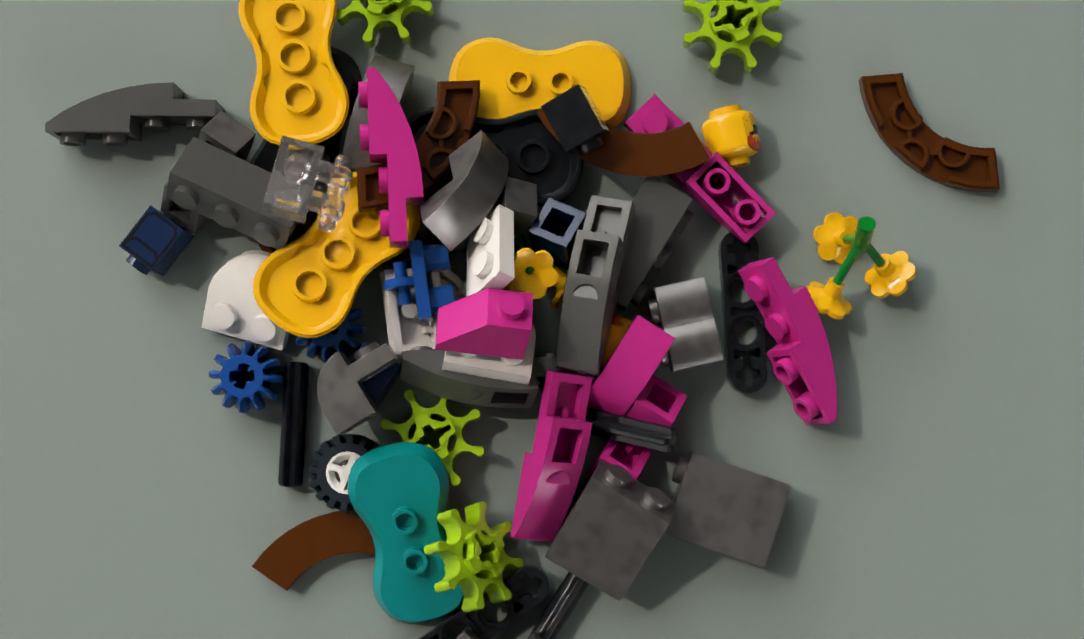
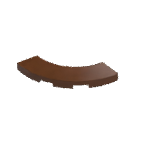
M903 73L862 76L859 79L861 97L874 129L891 152L904 164L922 176L948 187L976 192H995L1000 189L995 148L964 145L947 137L943 138L931 130L923 122L922 116L918 113L908 95Z
M480 80L440 81L437 83V99L434 112L424 133L415 143L422 172L423 192L435 185L451 169L448 156L469 140L478 113ZM387 163L356 168L359 213L388 208V193H379L378 168L387 167Z
M541 109L536 112L545 127L559 141L543 110ZM690 122L658 133H633L617 129L605 123L610 133L601 138L604 143L601 147L584 156H581L579 152L574 153L582 160L613 173L640 177L677 174L696 168L711 160Z
M355 510L348 512L335 511L302 522L288 530L259 556L252 567L287 591L305 571L320 561L347 553L375 554V547L370 531Z

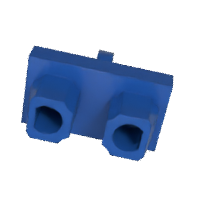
M422 239L409 241L413 276L408 277L406 262L393 263L395 278L383 281L384 291H397L398 306L411 304L410 289L415 288L418 318L421 319V322L433 321V315L438 313V308L455 302L452 285L430 288L428 277L429 272L451 270L449 251L445 245H424Z

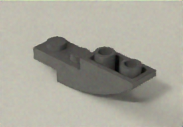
M174 82L150 83L129 86L86 99L45 123V132L60 140V144L65 146L81 147L86 146V140H102L101 144L105 146L126 147L128 146V141H142V124H144L145 129L152 131L170 130V125H186L187 130L200 131L220 111L225 113V109L213 99H184V92Z
M591 195L583 229H577L567 274L557 343V368L597 376L600 374L619 296L616 286L635 212L633 201Z
M419 346L410 351H402L399 366V378L418 389L461 403L497 408H532L537 393L543 391L546 370L577 374L576 371L556 367L557 353H546L533 358L532 373L528 385L442 370L445 351L435 350L428 346Z

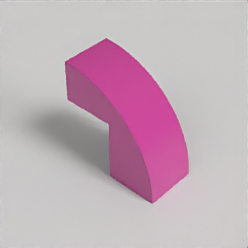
M637 315L629 324L610 358L601 368L599 376L595 375L592 379L587 408L624 416L652 377L675 337Z
M652 375L624 416L671 426L687 395L657 376ZM608 439L587 476L591 478L600 461L603 460L610 465L614 464L623 467L631 474L633 479L637 480L654 449Z

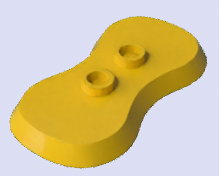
M240 0L238 12L240 22L254 48L257 63V74L250 97V116L256 130L270 143L288 147L316 144L337 134L343 127L349 110L348 92L333 63L330 48L331 33L337 14V0Z
M481 38L464 45L457 52L449 74V81L480 80V99L477 117L486 119L507 118L528 110L540 109L545 103L579 84L587 89L604 122L616 128L623 121L631 99V75L625 57L611 45L594 40L580 41L554 50H532L500 38Z
M357 171L345 175L332 185L312 226L300 238L269 255L259 266L255 275L253 294L257 305L272 322L293 335L315 338L336 329L347 317L358 288L366 276L380 264L407 249L390 248L389 236L381 237L380 210L359 213ZM406 205L407 248L409 247V241L415 239L421 219L417 205Z

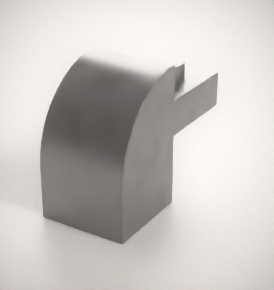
M373 342L354 354L357 361L352 364L345 353L338 351L323 366L317 382V397L320 407L336 435H344L380 413L363 382L399 361L390 345L385 343L379 347L377 342Z

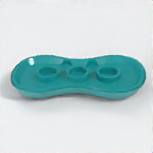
M394 443L365 453L352 466L347 488L354 510L367 526L375 547L373 591L378 604L389 617L398 622L408 624L437 621L456 613L462 608L464 599L461 587L457 585L453 590L437 593L434 585L444 578L445 564L439 556L426 555L424 553L425 545L441 540L446 542L447 539L444 527L437 521V515L445 512L447 507L449 478L445 465L432 449L417 443Z

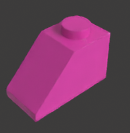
M487 288L438 308L435 350L523 360L532 332L533 293Z

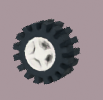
M356 434L337 435L323 442L318 452H314L311 458L314 460L312 466H309L308 471L312 477V481H309L310 486L315 488L317 492L315 496L320 501L323 500L327 503L326 506L331 509L336 508L343 512L354 511L347 488L350 470L358 458L378 448V444L373 440L367 439L365 436Z

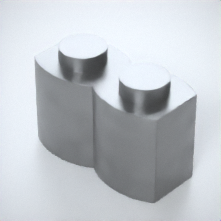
M704 277L654 288L652 291L653 299L647 300L651 323H659L660 329L675 337L662 359L661 365L669 364L671 373L723 361L721 343Z

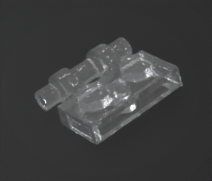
M282 136L261 212L305 223L307 212L310 210L317 212L320 216L318 223L320 230L333 232L337 221L341 220L344 214L345 202L343 201L344 192L351 186L353 178L350 170L352 160L345 155H338L334 163L323 161L322 156L325 147ZM316 180L326 183L328 186L326 193L314 190Z

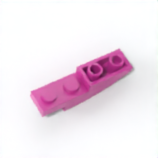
M367 68V82H358L359 108H368V124L360 125V151H369L370 163H387V167H378L379 193H388L389 209L380 210L381 237L389 236L390 248H407L406 205H421L424 200L418 151L410 125L390 86L376 68Z
M654 94L623 126L633 133H658L677 128L684 123ZM703 144L711 158L710 161L696 168L667 176L724 228L743 243H746L776 212L717 152L712 155V152Z
M774 257L748 263L738 270V273L744 282L746 293L754 300L762 314L767 331L777 342L776 346L766 352L773 365L775 376L785 386L793 401V408L796 414L803 419L806 425L830 424L837 419V390L834 365L824 326L807 287L791 289Z
M546 370L532 453L525 452L511 537L552 542L559 531L575 494L589 444L593 423L586 421L585 418L593 377Z

